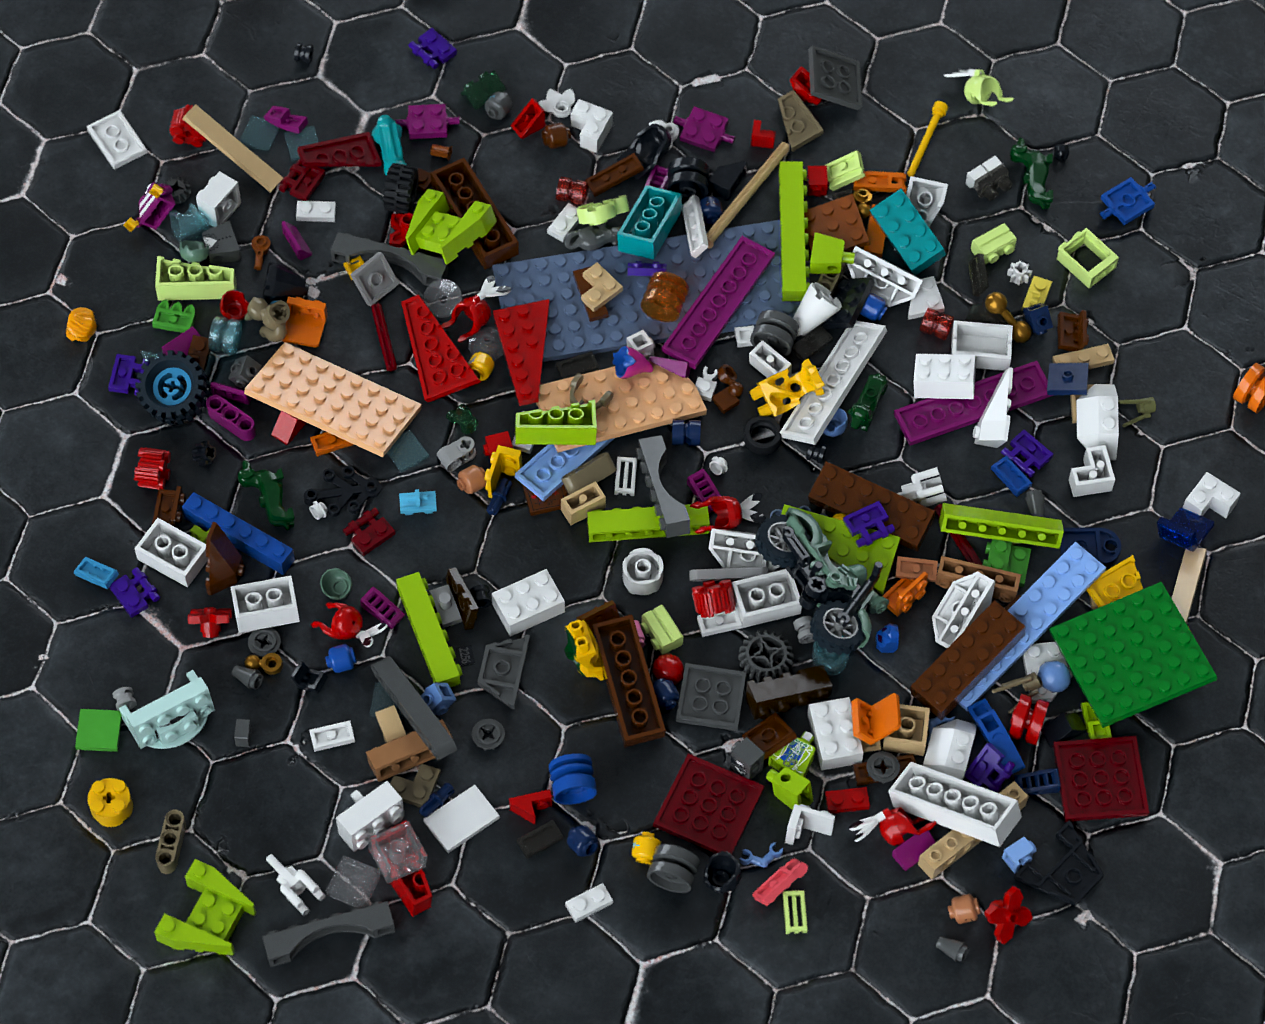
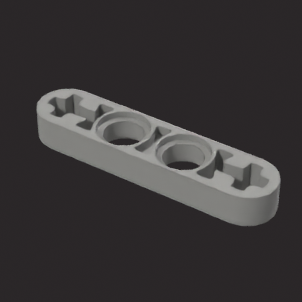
M768 568L697 569L689 571L690 581L742 580L767 574Z

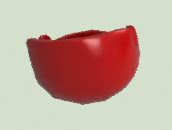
M236 290L227 291L222 296L220 302L221 314L226 320L232 322L241 321L247 313L249 302L246 301L244 293Z
M667 653L660 655L654 660L652 671L657 680L665 678L666 680H671L674 685L679 684L683 680L684 667L678 656Z

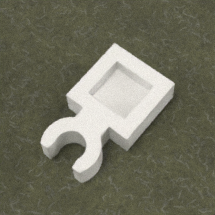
M705 366L703 378L698 377L695 386L702 400L711 402L717 387L715 380L717 379L718 372L715 369L714 373L709 375L707 373L708 367Z

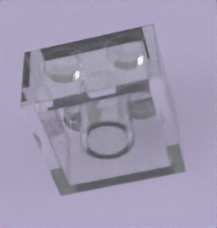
M409 821L370 837L368 849L387 884L426 867L427 854Z

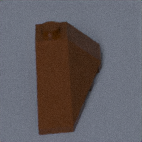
M213 522L206 538V557H208L206 572H209V578H206L205 585L208 595H213L238 583L239 577L244 575L246 568L241 554L220 526Z

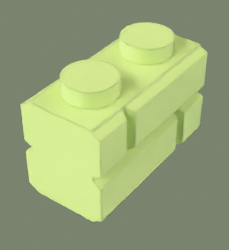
M1003 223L972 240L971 251L978 257L982 265L989 262L992 264L1003 254H1011L1015 250L1017 239L1010 232L1006 224Z
M663 605L642 615L640 624L642 631L645 635H650V642L655 650H659L664 655L672 651V649L682 646L684 637Z

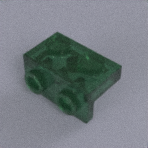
M495 70L491 73L486 71L478 76L479 81L476 83L470 81L463 86L465 90L461 92V95H466L475 110L483 106L493 93L506 90Z

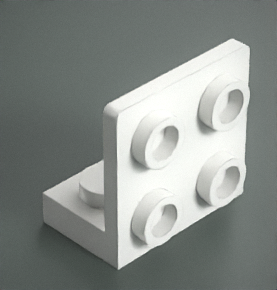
M794 804L787 827L785 843L793 845L795 838H800L802 828L831 836L835 816L828 811H817L807 805Z

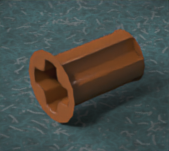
M432 144L430 155L447 158L449 161L452 155V146L446 147Z

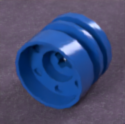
M567 754L555 758L548 764L550 780L553 782L552 792L555 802L563 805L579 804L596 796L597 789L595 778L592 776V760L588 755Z

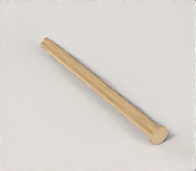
M782 142L706 233L708 248L714 246L715 240L788 153L789 144Z

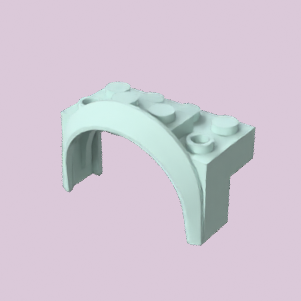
M194 670L186 673L190 683L132 713L127 705L119 708L123 721L140 749L146 746L167 749L190 741L202 730L208 715L215 711L208 687L201 677H197ZM184 715H186L184 718H182V719L179 720L178 722H176V723H174V724H171V725H168V726H165V725H167L172 719H174V718H176V717H178V716H184ZM155 731H157L159 738H156Z

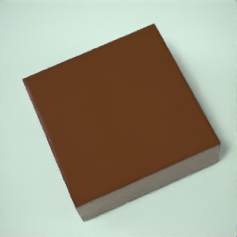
M728 387L712 396V401L723 414L737 406L740 401L736 396L728 392Z

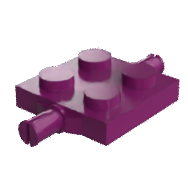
M446 104L408 105L407 119H395V122L401 127H407L409 139L447 137L448 125H460L459 116L448 117Z
M695 106L687 119L677 116L674 118V124L683 126L680 141L715 153L717 146L722 141L732 144L735 141V136L725 133L729 118Z

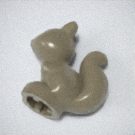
M253 297L247 307L244 320H262L264 325L260 328V335L271 342H279L287 335L286 321L290 316V308L282 300L268 306L264 299Z

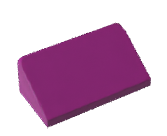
M283 221L281 224L283 234L298 259L301 261L312 256V252L298 229L294 225Z
M194 327L189 328L162 347L163 353L168 355L167 350H173L176 354L178 351H181L187 356L193 335L200 336Z
M211 382L210 384L213 395L247 405L250 404L252 397L244 394L245 390L218 382Z
M929 831L921 835H913L893 850L892 857L904 871H907L918 863L920 855L936 842Z

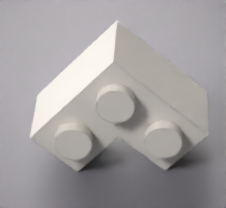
M578 99L571 112V126L582 130L580 133V147L598 153L613 126L612 111Z
M1106 445L1086 448L1083 458L1085 466L1071 468L1069 484L1073 497L1110 492L1114 486L1115 477Z
M1206 472L1186 498L1182 512L1198 522L1209 508L1227 518L1237 505L1241 493Z

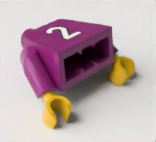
M163 183L149 184L146 192L139 200V217L135 219L130 217L123 226L130 232L136 227L138 228L143 225L156 230L175 206L172 196L173 188Z

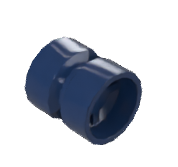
M673 419L672 445L688 443L689 446H700L701 420H689L688 423H685L684 420Z

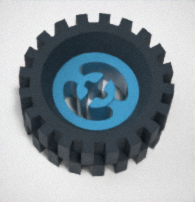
M167 350L168 355L159 352L157 353L159 358L155 359L151 356L148 359L151 363L148 366L145 363L142 365L141 368L144 372L143 374L139 372L137 374L140 383L135 385V388L139 391L136 394L142 406L158 421L162 423L165 421L169 425H174V421H176L180 425L184 424L183 419L186 418L190 422L194 420L192 417L194 413L198 416L202 413L199 408L201 406L206 408V400L204 398L210 397V392L207 388L211 387L210 382L206 379L208 378L206 372L190 355L186 356L181 351H178L176 354L173 350ZM183 380H186L187 383L186 391L185 387L182 385ZM162 389L167 394L166 398H163Z

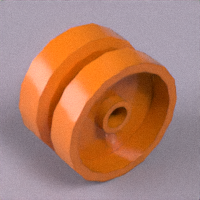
M1257 362L1245 374L1233 395V399L1241 404L1248 401V408L1256 414L1265 406V367Z

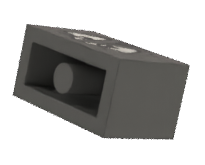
M747 737L742 741H737L732 746L730 768L738 775L753 780L763 770L765 753Z

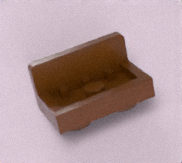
M1082 310L1079 315L1065 312L1058 314V349L1078 351L1088 345L1089 335L1087 334L1089 318H1087L1086 310Z
M177 486L176 491L158 490L152 524L157 518L176 528L178 523L182 522V511L180 510L181 505L185 503L186 494L182 492L181 486Z

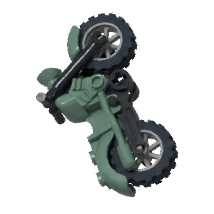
M789 507L785 515H772L770 519L766 518L755 536V546L758 547L757 551L760 555L764 556L763 559L765 561L772 562L771 564L774 566L780 565L781 568H786L791 577L798 581L803 589L799 597V603L804 609L812 610L816 606L818 607L810 622V633L813 634V640L819 643L818 646L822 649H827L829 653L835 652L836 655H841L842 653H845V655L850 654L851 651L854 652L858 647L863 648L870 638L872 628L871 620L865 607L869 604L870 613L879 614L885 611L889 604V600L879 596L873 588L879 580L883 564L876 562L872 574L867 580V569L861 564L845 566L842 563L841 566L836 567L831 563L828 550L832 542L831 540L828 541L826 535L822 533L818 522L811 514Z

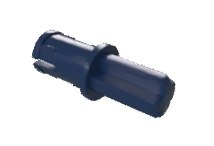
M501 478L496 491L492 492V499L486 509L489 515H497L502 503L506 502V495L510 487H512L510 480L506 484L508 479Z
M445 783L437 792L432 793L430 799L420 807L419 813L426 818L438 807H442L444 802L455 793L452 785Z

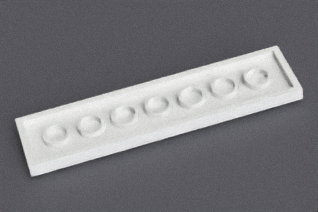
M856 321L853 328L845 329L818 372L825 384L822 387L825 394L816 395L812 391L803 395L800 404L796 406L780 431L782 438L816 445L886 334L887 329L884 325Z

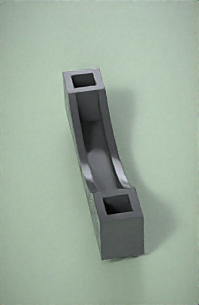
M337 233L331 248V260L340 264L344 262L350 263L351 259L361 256L363 261L366 262L376 253L381 252L388 263L401 266L410 271L423 285L442 290L449 272L448 265L445 264L443 258L429 256L422 252H416L414 255H411L410 250L403 247L390 246L387 243L355 237L348 233ZM358 260V261H355V262H353V263H350V265L355 264V263H358L359 260Z
M662 435L638 439L639 448H636L637 459L642 461L640 462L642 474L646 473V486L651 488L649 493L651 502L655 501V514L660 516V530H664L666 538L690 534V518L686 506L670 496L660 481L662 469L667 463L666 446Z
M388 901L374 902L365 908L356 907L344 914L335 913L330 915L329 918L322 920L313 919L308 924L301 926L292 925L283 931L274 930L268 932L262 938L270 967L291 962L307 944L328 934L355 932L376 938L394 933L395 927Z

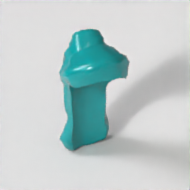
M381 115L371 135L381 147L384 174L387 176V172L393 163L407 164L403 159L400 141L402 127L389 115Z

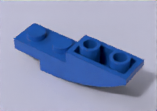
M986 698L967 707L969 714L987 743H991L1005 756L1001 764L1005 766L1008 761L1013 762L1015 767L1012 770V774L1025 768V764L1009 734Z

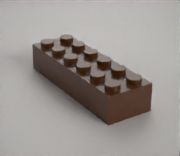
M465 157L431 172V185L434 190L444 192L450 215L462 218L474 201L492 206L497 222L483 238L478 237L473 241L474 245L471 246V249L485 270L492 267V265H497L519 255L518 240Z
M827 461L808 495L809 503L833 514L849 515L879 501L889 517L888 521L884 522L885 527L893 524L895 531L890 534L900 537L899 544L916 552L919 551L935 519L934 510Z
M994 600L911 685V695L926 708H930V711L942 721L1025 636L1026 626Z
M633 615L592 624V633L598 644V655L624 747L665 737V726Z

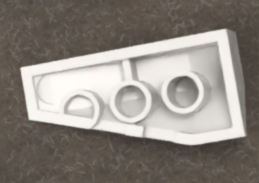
M910 176L906 195L928 227H930L944 204L948 184Z
M1011 367L1004 371L977 426L974 427V444L998 448L1008 440L1010 416L1007 413L1011 406V400L1008 398V395L1011 393L1013 368Z

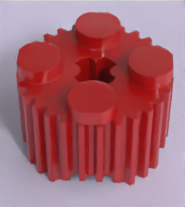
M187 104L185 108L174 110L169 130L171 136H173V141L176 144L187 143L194 147H201L206 138L183 120V117L193 105Z
M141 447L138 451V457L141 458L134 470V480L139 481L137 485L140 487L164 490L165 482L170 479L171 471L167 469V463L170 462L171 452Z
M707 580L703 582V586L692 587L695 611L701 614V618L714 617V614L725 611V614L735 611L736 602L731 580H722L719 583H715V580Z

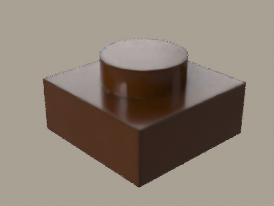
M418 168L417 190L425 193L431 187V173Z

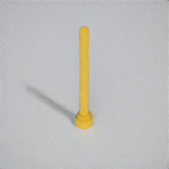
M936 101L933 105V117L907 172L908 177L915 175L939 119L945 116L949 109L948 105L942 101Z

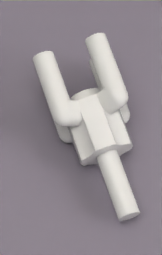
M937 467L913 474L911 476L912 483L902 485V492L897 493L914 502H919V504L925 507L947 501L945 493L926 498L944 492L940 476L920 481L939 475Z
M272 854L267 856L266 861L279 873L277 882L281 885V892L303 916L307 915L310 910L297 895L303 893L305 888L319 901L325 898V894L320 890V887L303 870H296L293 866L285 868Z

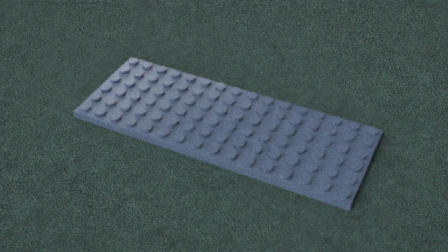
M780 220L725 228L715 240L714 246L707 248L697 258L691 256L686 234L667 237L654 260L620 252L617 245L593 251L585 250L492 265L496 287H511L510 293L498 296L500 309L550 299L543 362L619 350L621 347L627 346V337L643 329L648 337L652 338L654 344L666 342L741 236L775 252V258L721 333L732 332L736 327L754 325L755 328L759 314L766 310L780 311L793 318L801 301H782ZM636 261L653 263V261H658L659 263L667 264L666 277L628 276V263ZM598 262L623 286V291L605 304L609 313L608 318L590 322L573 277V271L591 267ZM806 277V282H810L809 277Z

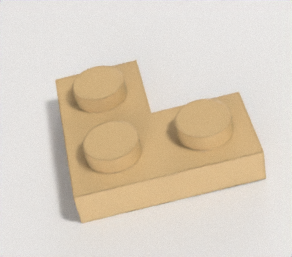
M598 262L583 272V278L593 287L581 295V300L593 312L623 291V286Z

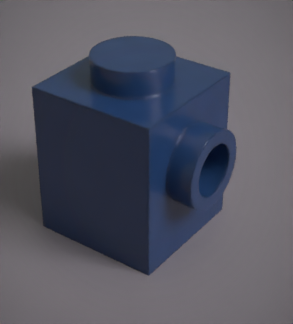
M1038 303L1023 309L1025 320L1036 335L1044 334L1047 332V329L1053 328L1048 305Z

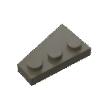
M794 90L778 98V104L792 152L824 134L823 128Z

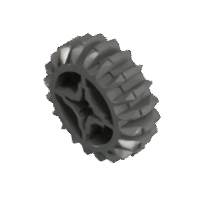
M766 630L763 635L757 631L755 637L750 634L748 640L744 639L743 646L739 648L738 660L741 661L739 666L744 668L743 672L749 674L750 680L756 677L757 683L771 676L772 680L777 679L783 673H788L790 671L789 668L793 666L794 654L792 653V646H788L789 641L788 639L783 640L782 634L776 637L774 631L771 635ZM759 647V652L754 653V656H749L754 649ZM779 658H783L780 664L773 667L774 662L778 661Z

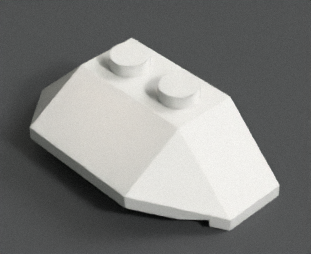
M855 246L853 253H855L854 264H847L852 278H872L875 283L870 293H874L884 299L889 307L916 297L923 280Z
M1094 384L1088 389L1087 395H1081L1076 400L1077 439L1085 448L1106 445L1109 459L1116 460L1119 437L1117 391L1115 385Z
M711 528L709 550L723 569L767 567L768 573H771L780 567V565L774 566L771 564L772 562L765 561L763 559L764 556L758 553V547L755 546L756 534Z
M977 571L972 575L952 582L932 616L935 642L948 648L986 610L992 601L995 587L994 580Z
M955 719L934 727L923 766L963 780L977 725Z

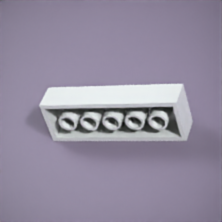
M913 762L908 764L889 789V795L894 808L901 807L907 813L931 822L936 821L939 825L998 847L1002 845L1022 817L1018 800Z

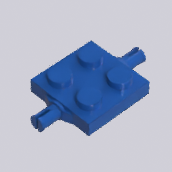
M1130 177L1101 195V200L1108 208L1100 212L1101 218L1106 219L1113 214L1123 225H1126L1154 208L1155 203L1148 193L1156 188L1155 184L1150 182L1142 187Z

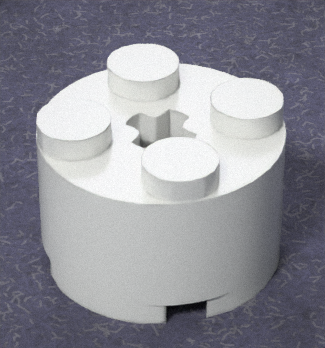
M638 548L631 551L625 557L622 578L629 593L649 595L660 589L663 581V561L659 555L653 553V550Z

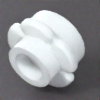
M715 456L712 458L709 468L714 474L721 475L728 470L727 461L722 457L718 458Z
M314 501L313 505L309 507L315 519L320 520L322 517L327 516L326 512L328 510L323 502L318 503Z

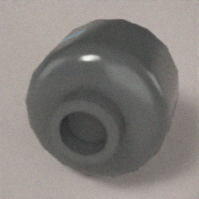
M504 92L493 93L485 103V110L488 116L497 120L503 119L512 109L511 98Z

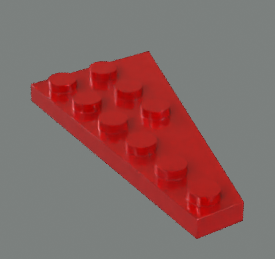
M416 295L401 301L424 400L429 403L480 383V379L423 299Z
M550 299L493 310V317L519 406L539 402Z

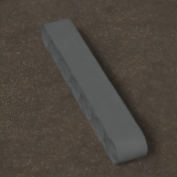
M387 656L372 664L371 669L376 679L434 757L439 761L456 752L457 747L452 737L392 657Z

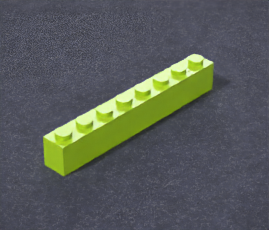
M780 161L782 301H802L810 285V282H806V277H809V266H806V261H809V249H805V245H808V233H805V229H808V217H804V213H807V201H804V197H807V185H803V181H806V169H803V162Z

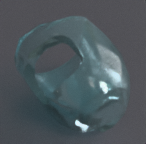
M190 203L185 214H181L176 210L169 211L172 231L179 242L195 241L202 237L204 231L208 230V218L192 203Z

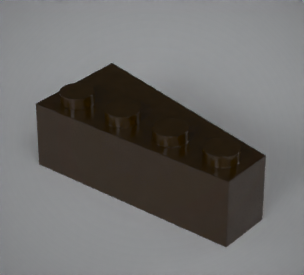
M824 665L801 669L796 675L789 672L783 673L778 679L772 680L771 676L762 679L763 682L755 683L754 680L747 681L746 701L754 720L759 718L766 719L775 712L785 713L793 707H802L811 701L828 698L832 693V683Z

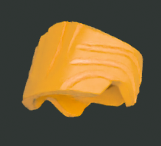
M75 308L68 317L66 336L71 341L87 342L97 330L94 313L88 308Z

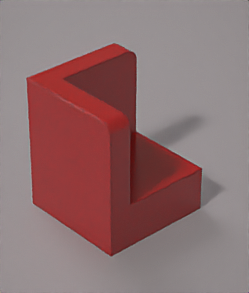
M754 120L751 146L773 149L776 132L762 130V121Z

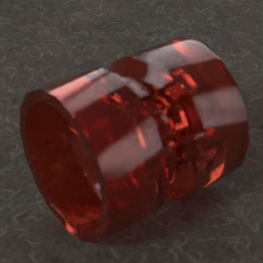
M561 176L557 186L556 200L563 202L571 200L572 204L583 205L587 194L588 182L582 180L573 182L572 178Z
M928 307L923 317L920 331L929 335L934 332L937 338L946 340L952 328L954 317L948 314L940 316L939 311Z

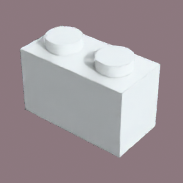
M763 340L749 353V363L767 378L786 369L789 370L788 376L792 374V364ZM778 378L775 381V384H782L784 382V378Z

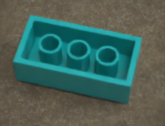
M646 185L617 233L618 251L654 260L682 212V194Z
M902 188L870 209L872 217L914 276L946 255L944 248Z

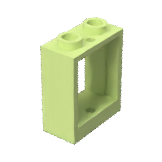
M1087 228L1075 233L1070 241L1062 243L1058 248L1057 260L1088 288H1091L1117 267L1119 259L1111 249ZM1083 244L1102 260L1089 272L1070 256L1071 253Z

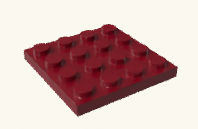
M1136 736L1053 743L1065 822L1149 815Z
M688 753L653 822V827L715 854L727 851L732 855L764 791V785Z

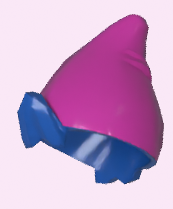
M623 346L617 353H613L614 359L612 363L615 365L617 377L621 379H627L643 372H653V366L644 355L631 347Z

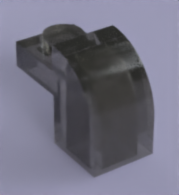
M986 299L983 300L982 304L972 305L965 319L967 322L1009 325L1001 314H993L986 309Z

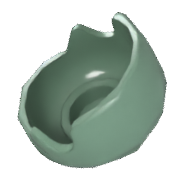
M180 242V255L184 260L190 263H199L208 257L209 246L207 245L205 248L203 242Z
M339 568L328 569L320 580L322 592L327 597L337 601L345 599L351 593L353 587L351 577Z

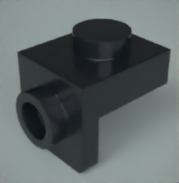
M299 662L291 675V679L299 689L317 694L328 678L325 672L309 669L304 662Z

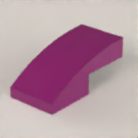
M272 106L264 116V119L269 123L293 133L300 134L308 124L307 117L291 115L289 108Z

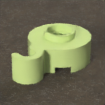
M621 195L619 198L603 200V204L592 202L579 206L576 209L579 224H589L590 226L608 222V219L614 218L616 214L630 211L627 196Z

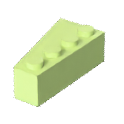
M157 256L155 287L158 301L165 299H222V296L227 291L236 290V277L233 268L215 265L206 267L201 266L197 262L188 264L182 263L179 259L170 261L164 260V257Z

